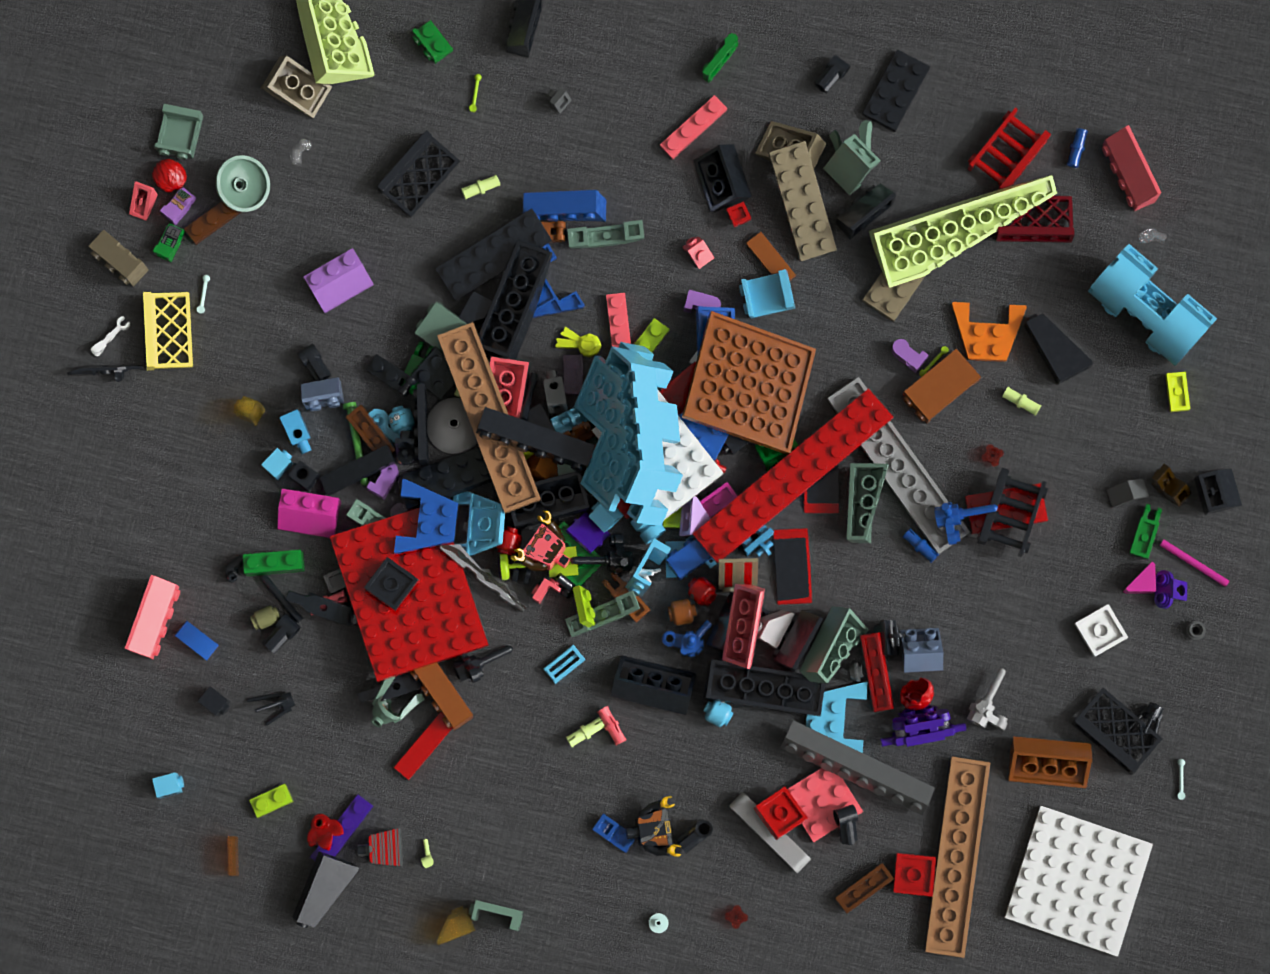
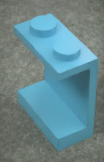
M786 269L778 271L779 273L760 278L751 280L741 279L742 285H739L741 296H745L746 300L743 307L745 314H749L751 319L795 309Z
M654 538L625 588L629 589V592L634 591L635 596L642 597L651 585V582L638 575L647 558L660 565L671 548Z

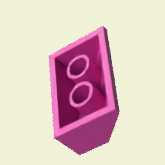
M282 489L278 507L277 529L330 538V536L336 533L341 500L336 497Z

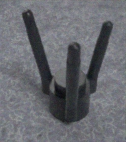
M283 691L277 694L247 698L246 701L252 702L277 698L276 702L255 709L257 713L275 706H279L280 710L284 708V710L265 723L268 726L284 714L292 711L291 707H294L295 703L290 692L285 693Z
M1150 702L1148 707L1144 706L1137 715L1141 719L1146 714L1145 718L1148 721L1143 730L1144 734L1147 733L1152 722H1155L1153 731L1157 733L1163 717L1161 714L1164 709L1153 702ZM1131 722L1128 725L1129 731L1133 728L1136 722ZM1151 737L1149 746L1155 742L1154 737Z

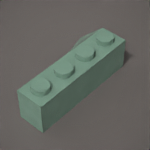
M850 463L847 540L851 543H871L872 520L889 464Z
M832 606L800 672L810 682L827 684L840 668V662L848 658L851 648L858 645L860 635L866 634L869 629L850 608Z

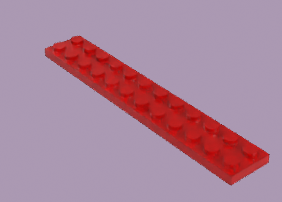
M868 388L695 531L693 536L718 564L719 559L726 558L894 417Z

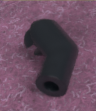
M559 573L555 581L564 587L561 590V594L569 598L571 594H574V584L562 573Z

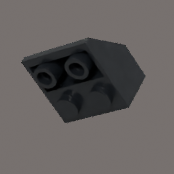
M1232 469L1216 470L1200 474L1194 478L1204 515L1242 506Z

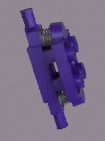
M928 705L921 710L906 709L898 713L899 717L892 720V728L896 731L893 732L892 737L881 739L882 747L888 745H906L909 747L945 740V737L953 736L956 732L966 731L965 723L951 724L948 722L951 719L948 709H938L937 706Z

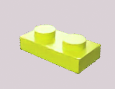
M1186 372L1167 373L1165 377L1170 412L1189 411L1190 403Z

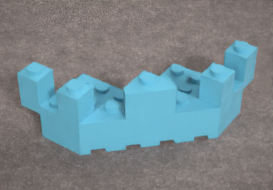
M620 342L619 347H611L606 360L601 356L595 355L574 405L580 413L602 432L580 484L608 511H615L621 498L625 503H631L627 514L636 523L661 526L668 508L659 500H654L657 489L676 492L683 477V474L674 466L664 465L662 442L674 444L680 442L677 405L658 401L657 387L667 388L673 371L664 363L652 361L654 354L646 347Z

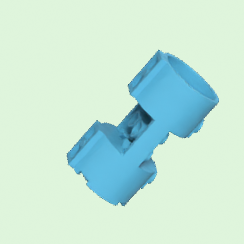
M1128 244L1096 279L1088 292L1102 303L1108 314L1117 317L1126 308L1131 316L1137 317L1142 321V325L1145 328L1153 331L1145 342L1148 344L1149 349L1157 352L1159 355H1163L1176 366L1217 318L1189 294L1179 304L1174 302L1150 281L1158 268Z

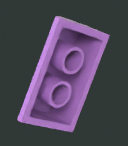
M353 248L304 276L306 283L324 313L374 285Z

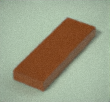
M762 232L746 242L748 248L770 275L779 273L778 271L786 269L790 281L796 277V274Z

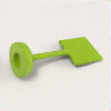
M576 546L566 547L563 554L570 559L577 557ZM500 554L502 580L510 578V569L525 568L521 563L509 564L508 555ZM570 561L567 567L563 568L556 563L552 570H549V577H556L559 573H562L564 576L578 575V564H572Z

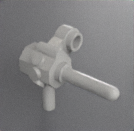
M1000 668L986 696L982 697V699L977 698L975 703H971L967 720L972 724L985 729L987 723L1000 730H1005L1008 719L999 714L994 716L993 711L995 707L992 705V699L1006 673L1005 669Z

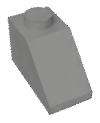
M780 610L761 617L757 639L767 646L778 648L795 614Z

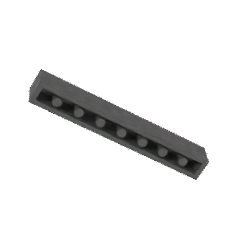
M794 720L780 747L788 753L795 754L807 762L818 765L824 770L839 775L841 778L847 779L859 787L866 788L876 795L883 796L893 803L904 806L920 815L926 810L935 789L933 786Z

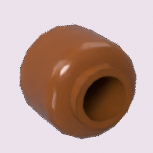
M689 599L672 601L671 606L668 607L670 622H674L677 626L690 624L693 622V616H697L695 604L691 605Z

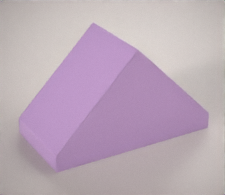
M693 497L682 506L679 536L693 535L695 531L710 520L709 515L697 497Z

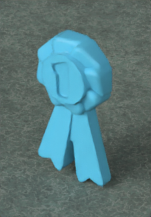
M373 409L369 412L388 439L395 443V438H400V436L389 427V415L381 409Z

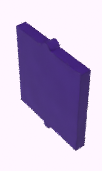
M587 512L579 519H575L573 524L566 530L589 554L598 546L601 547L602 542L610 536L608 531L604 533L590 519Z

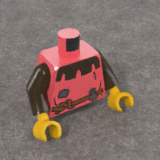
M543 510L546 518L543 520L538 515L537 519L545 522V525L541 524L524 550L514 549L518 553V558L513 555L511 559L513 561L520 560V563L531 571L552 570L556 563L566 568L571 559L563 554L566 549L565 538L560 528L551 519L550 512Z

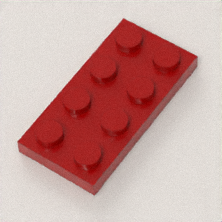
M1041 483L1033 484V486L1040 487ZM1018 488L1003 489L1002 492L1006 497L1033 506L1037 496ZM993 491L965 496L967 509L989 505ZM1042 498L1034 524L1048 521L1045 501ZM999 504L997 509L1000 515L1027 524L1031 515L1030 512L1006 504ZM986 513L968 516L972 534L981 532ZM996 522L992 524L991 530L995 531L1013 527Z

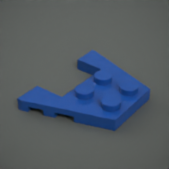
M549 243L544 245V250L553 253L550 262L556 260L557 257L551 249ZM545 279L533 318L582 309L585 305L577 291L558 300L547 279Z
M683 413L679 414L678 416L715 461L729 434L682 418Z
M403 479L401 498L421 500L416 538L396 536L394 554L453 543L458 503Z

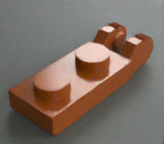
M613 572L611 576L620 585L614 590L605 579L602 581V584L608 589L614 599L629 592V589L625 588L627 583L623 582ZM636 596L640 609L629 614L635 623L651 611L639 596Z

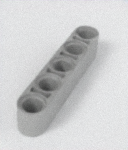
M742 792L729 807L786 864L798 873L811 860L810 857L786 834L775 840L753 809L756 804Z

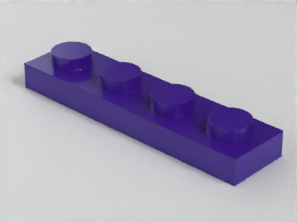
M357 795L338 820L343 827L344 834L333 836L329 851L318 846L310 857L315 861L319 851L336 857L374 806L360 795Z

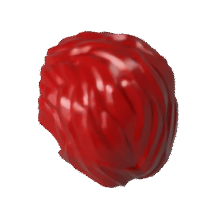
M172 159L161 160L153 169L152 177L154 182L165 192L181 189L187 180L185 169L180 163Z
M926 678L910 680L906 685L902 686L900 701L907 709H924L931 703L934 696L932 683Z

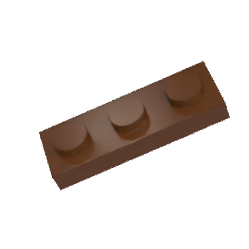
M220 202L184 229L197 245L241 212L234 211L223 202Z
M359 405L346 416L372 451L385 445L390 447L392 453L396 451L395 446L362 405Z
M881 863L835 897V899L847 914L894 878L884 864Z

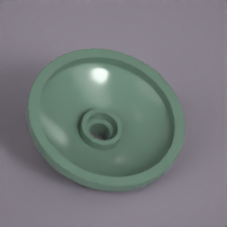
M239 155L229 158L220 166L216 174L215 186L219 198L227 207L237 212H250L262 206L270 192V179L265 167L258 160L250 156ZM237 182L240 183V189L236 187Z

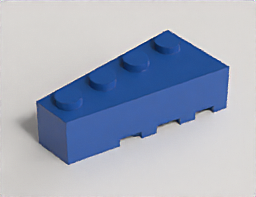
M597 190L524 193L523 213L532 208L539 220L606 222V199Z

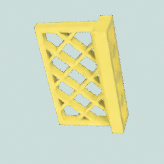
M143 292L147 371L164 368L193 367L189 292ZM185 297L186 304L180 310L173 302L177 298ZM155 298H163L168 304L160 310L155 305ZM170 305L178 311L172 319L164 313ZM161 314L169 321L163 328L156 324V319ZM180 314L187 319V323L182 328L174 322ZM171 323L179 330L173 337L164 331ZM181 332L188 339L183 346L174 340ZM162 333L170 339L164 347L157 342V338ZM172 342L180 348L174 356L166 350ZM183 351L188 355L189 363H180L176 357ZM162 352L171 358L165 364H158V356Z

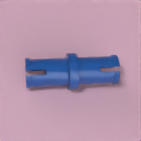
M1076 128L1073 144L1070 145L1071 152L1067 166L1079 167L1081 154L1085 150L1084 143L1088 134L1087 130Z
M911 528L904 534L903 538L930 563L939 556L927 544V540L921 539Z

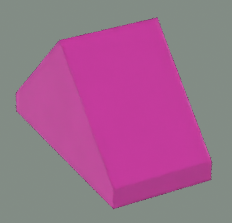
M1151 562L1123 592L1125 594H1153L1156 592L1155 563Z

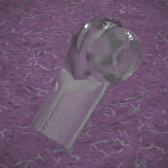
M304 138L296 143L292 149V164H302V152L311 148L310 140Z
M1153 228L1139 234V241L1143 244L1153 240L1163 244L1167 238V235Z

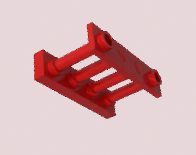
M1016 107L1012 112L1008 110L1002 118L1004 122L981 151L978 154L974 153L968 160L970 164L967 170L971 172L977 166L998 182L999 190L1010 187L1015 183L1051 136L1046 130L1042 135L1040 133L1037 134L1015 117L1018 111ZM1009 123L1033 140L1034 145L1030 149L1028 147L1025 148L1003 131ZM998 137L1021 154L1022 160L1019 163H1014L992 146ZM989 152L1010 168V175L1008 177L1001 176L980 160L983 155Z

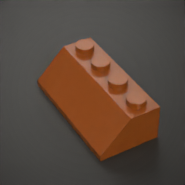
M1013 736L1008 781L1086 788L1092 763L1091 744Z

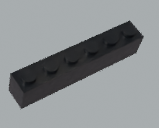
M487 407L482 412L476 433L481 438L495 439L501 445L515 446L521 452L529 451L535 453L534 455L538 458L545 459L546 457L552 459L554 463L569 465L576 471H585L587 469L595 446Z

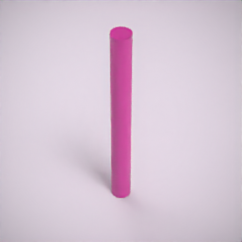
M1163 539L1159 546L1224 587L1228 585L1229 580Z

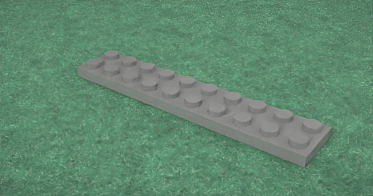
M858 377L828 397L827 400L838 414L864 393L867 388ZM891 421L864 442L861 448L872 463L889 464L885 476L886 483L933 549L940 554L952 545L948 543L946 528L937 527L934 509L935 507L942 506L944 503H948V501ZM962 521L961 524L954 525L955 530H959L960 539L970 533Z

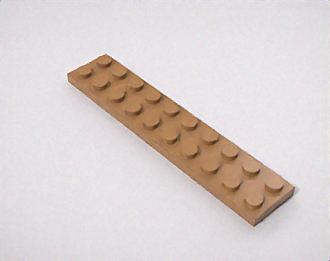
M472 322L437 335L504 513L506 514L540 501L541 498L523 452L517 450L512 445H501L495 439L481 438L476 433L485 407L507 415L508 412L474 323Z
M951 757L925 952L965 958L990 762Z

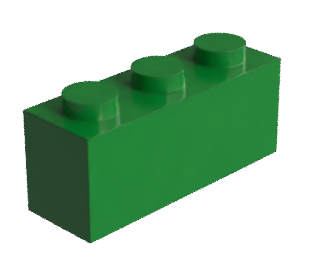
M301 550L243 554L244 574L247 577L305 572L304 553Z

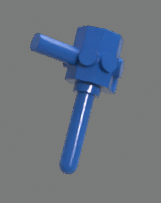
M948 502L940 507H935L934 512L937 527L946 528L948 543L953 545L961 541L959 530H955L954 525L961 524V519L967 516L996 512L998 507L995 504L963 509L959 508L958 504Z
M706 620L695 634L694 631H688L685 635L667 631L662 636V643L666 647L681 649L680 653L682 656L695 657L696 654L699 655L703 650L701 648L704 647L701 637L712 624ZM671 635L673 641L667 642L666 637Z

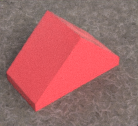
M139 182L134 183L130 215L147 221L158 196L154 188Z

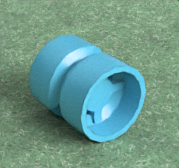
M634 520L630 522L636 532H641L640 537L646 545L666 531L663 525L655 526L636 523Z

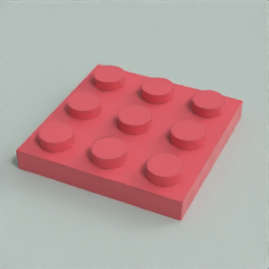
M822 768L788 788L790 794L808 817L801 824L813 843L838 828L833 810L853 804L857 814L863 812L843 778Z

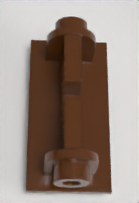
M582 421V423L573 427L572 431L569 432L568 430L562 433L585 442L596 436L588 421Z

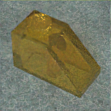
M246 396L238 399L234 405L236 416L257 426L266 411L260 402Z
M461 906L451 910L452 914L448 915L437 939L438 945L476 931L467 908L463 910Z

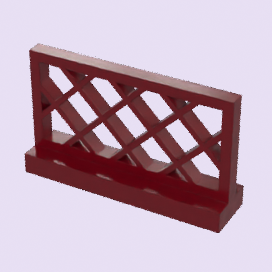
M1052 196L1044 201L1050 205L1045 211L1039 206L1033 207L1041 214L1036 220L1028 214L1033 209L1031 208L1018 219L1012 220L1013 223L1010 226L998 227L996 241L1072 243L1074 238L1072 196ZM1059 202H1068V208L1064 212L1056 206ZM1052 208L1060 214L1055 220L1047 214ZM1025 216L1032 223L1029 226H1022L1019 221ZM1045 217L1051 224L1047 227H1042L1038 221ZM1063 217L1068 221L1069 227H1061L1056 222Z

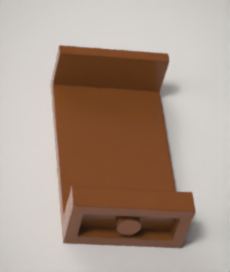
M955 349L906 389L903 393V401L908 407L912 406L916 410L915 414L920 421H925L928 424L935 415L972 385L974 386L978 383L981 376L963 355Z

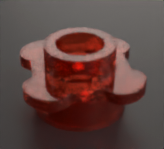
M989 444L981 458L982 461H987L993 467L999 465V459L1003 457L1004 451Z
M735 905L732 911L725 914V919L731 922L734 929H738L742 922L748 920V915L742 912L739 905Z

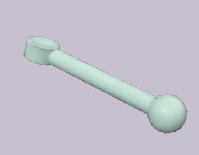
M209 275L203 276L204 283L200 306L197 307V312L200 314L205 312L203 306L207 282L210 280Z
M1179 759L1177 762L1179 765V793L1177 798L1183 800L1185 798V793H1183V766L1185 761L1184 759Z

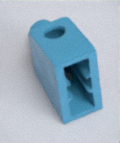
M295 410L281 416V422L292 446L297 445L301 455L311 451L312 449L308 443L311 436L300 411ZM297 430H300L302 433L300 438H296L295 432Z

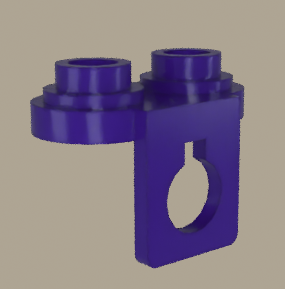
M1159 571L1156 575V592L1154 597L1156 606L1167 609L1172 605L1173 599L1187 601V582L1174 579L1170 571ZM1180 585L1183 590L1182 595L1177 592V587Z

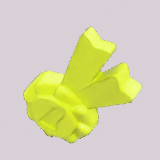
M567 327L560 333L562 337L567 339L556 338L558 342L555 345L556 348H578L581 355L586 357L597 355L601 349V342L597 336L588 333L580 337Z

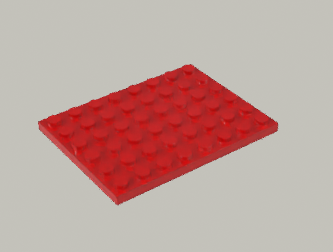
M420 508L330 536L377 682L488 646L464 570L440 550V546H442V548L453 552L459 558L457 549L447 546L454 545V542L394 554L396 536L416 538ZM387 557L419 579L396 612L364 589L365 585Z

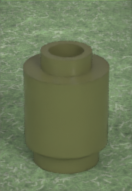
M269 605L255 611L250 618L255 629L262 630L276 624L280 614L276 607L272 608Z

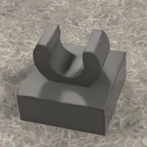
M560 88L557 92L551 89L547 94L551 98L550 104L559 114L572 100L563 88Z

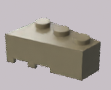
M105 230L88 246L92 250L90 254L98 261L102 259L106 263L104 266L110 272L116 271L120 275L118 278L125 285L130 283L134 287L148 272V268L139 258L137 259L128 249L124 248Z

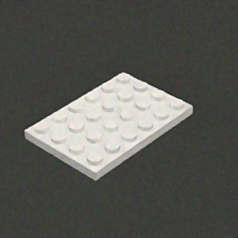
M658 391V401L668 403ZM679 416L680 442L675 444L662 442L664 465L674 466L683 474V477L676 492L657 489L654 500H659L668 508L665 519L724 474ZM595 427L592 431L599 439L602 432Z

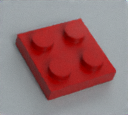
M783 787L753 808L775 840H778L808 819L786 787Z
M896 853L893 893L933 897L936 857Z

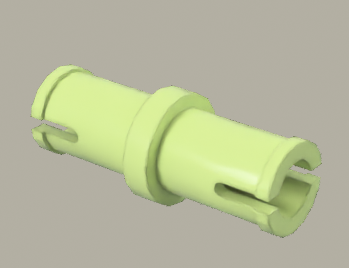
M494 175L482 181L479 179L476 183L461 188V191L466 200L480 193L481 195L485 194V191L500 186L497 175Z
M1007 387L1002 398L1016 404L1017 408H1023L1034 414V416L1037 415L1042 406L1028 399L1027 395H1021L1010 387Z
M598 717L589 724L580 726L579 730L566 736V739L570 746L574 747L581 741L590 739L591 735L604 729L605 726L601 722L600 717Z

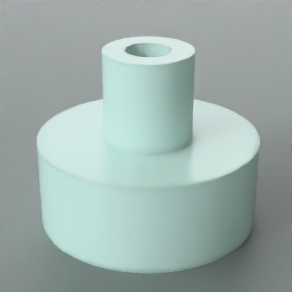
M661 913L654 914L649 920V927L655 933H662L668 927V919Z

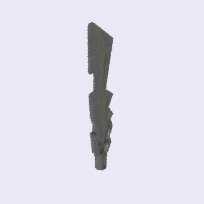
M460 544L440 546V550L463 569L466 566L476 575V580L488 589L496 592L500 599L510 606L516 607L521 612L527 608L518 599L516 592L510 590L506 583L501 582L500 578L494 577L489 569H481Z

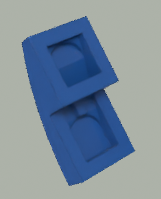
M187 620L174 635L205 660H208L219 646Z
M605 814L601 816L592 829L625 853H627L636 838L627 839L626 829Z

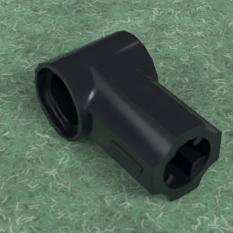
M834 55L814 84L820 91L827 94L833 85L845 76L851 66L839 56Z
M313 343L297 353L304 366L309 369L316 381L326 380L331 376L329 369L322 361V357Z
M286 614L277 622L275 629L266 637L262 644L275 654L288 639H292L298 633L301 627Z
M852 804L833 810L840 842L842 845L855 844L858 840L856 830L858 814L855 806Z
M701 820L676 839V841L687 854L712 834L713 826L709 821ZM702 823H706L710 827V831L706 835L699 832V826Z

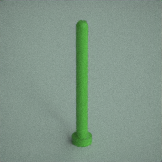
M356 402L345 403L343 408L347 410V414H350L354 408H357ZM349 422L357 460L363 457L360 436ZM367 477L360 480L362 486L368 484Z

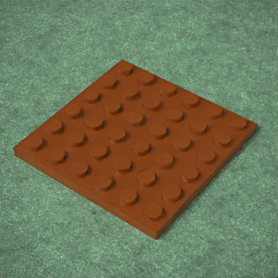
M711 311L708 315L682 418L789 455L816 349Z

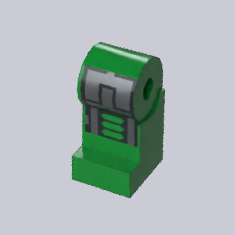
M170 223L166 227L158 245L153 249L154 254L168 262H172L181 244L180 242L185 230Z

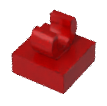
M744 201L726 209L734 227L751 220Z

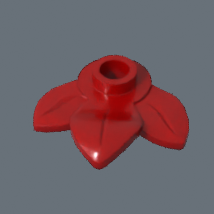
M317 814L312 819V828L307 834V842L310 847L318 844L321 848L329 851L333 836L344 834L343 827L337 820L329 819L325 814ZM322 820V825L318 826L319 821Z

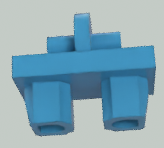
M764 525L756 532L759 537L755 541L749 538L741 544L746 556H749L758 547L760 549L755 553L759 557L763 553L767 556L771 554L769 548L774 544L771 541L764 544L774 533L771 527L768 529Z

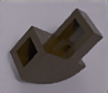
M1166 464L1157 469L1152 476V486L1163 497L1178 507L1191 495L1187 484L1176 478L1171 468Z

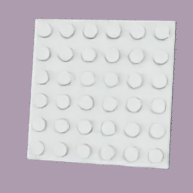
M1040 806L1004 918L1118 957L1153 844Z

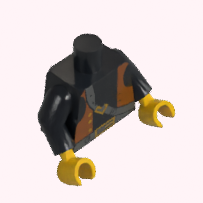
M667 796L643 808L639 812V817L635 819L636 826L626 828L627 839L638 838L639 846H643L645 851L656 856L672 855L679 857L681 854H675V848L681 846L673 844L668 808L674 807L675 804L669 805L667 800L672 798V796Z

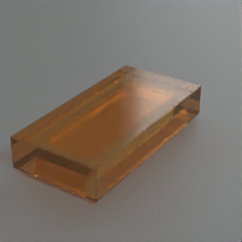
M228 836V875L239 876L238 837Z

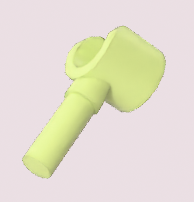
M425 839L423 844L426 856L421 858V862L425 868H428L434 864V861L429 852L428 839Z

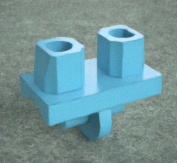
M572 408L550 419L555 431L559 433H564L568 430L569 432L572 431V428L582 423V421L589 422L576 408Z

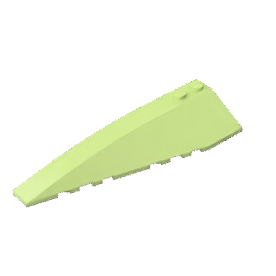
M296 0L316 83L335 84L374 76L366 41L363 36L358 38L355 30L359 29L356 21L351 22L348 15L351 10L348 5L342 0Z
M1049 175L993 191L870 230L869 234L888 287L890 288L926 276L931 273L930 271L961 254L962 251L969 247L971 248L995 233L998 227L1006 226L1015 218L1022 216L1031 208L1038 206L1057 194L1053 176Z

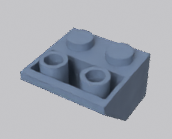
M339 377L301 384L302 403L307 410L310 409L312 412L319 411L321 407L325 406L336 408L344 403Z
M939 628L900 630V633L905 634V638L901 639L904 673L943 670V647Z

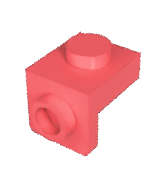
M699 237L690 238L686 241V245L683 246L684 251L689 254L699 269L714 259L704 240Z
M544 578L541 585L537 584L531 593L534 595L532 597L533 600L540 604L549 588L560 594V584L552 578L549 580Z

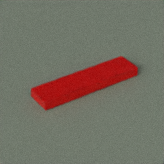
M881 632L860 635L873 710L878 712L894 709L885 655H883Z
M441 712L394 767L408 780L412 778L452 730V727L448 729L443 722L444 715Z

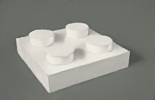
M1109 604L1074 624L1093 657L1128 638Z

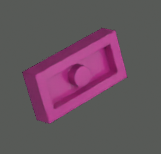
M726 482L702 499L700 503L711 518L738 496L729 483Z

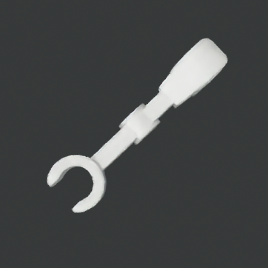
M118 318L117 327L112 332H109L103 341L101 340L91 348L92 353L98 357L107 346L106 344L112 341L120 330H127L130 327V322H127L125 326H121L120 323L125 318Z

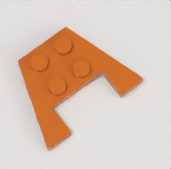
M952 302V309L957 320L956 323L960 330L967 359L1006 362L1027 306L1009 305L1008 324L969 322L970 303Z

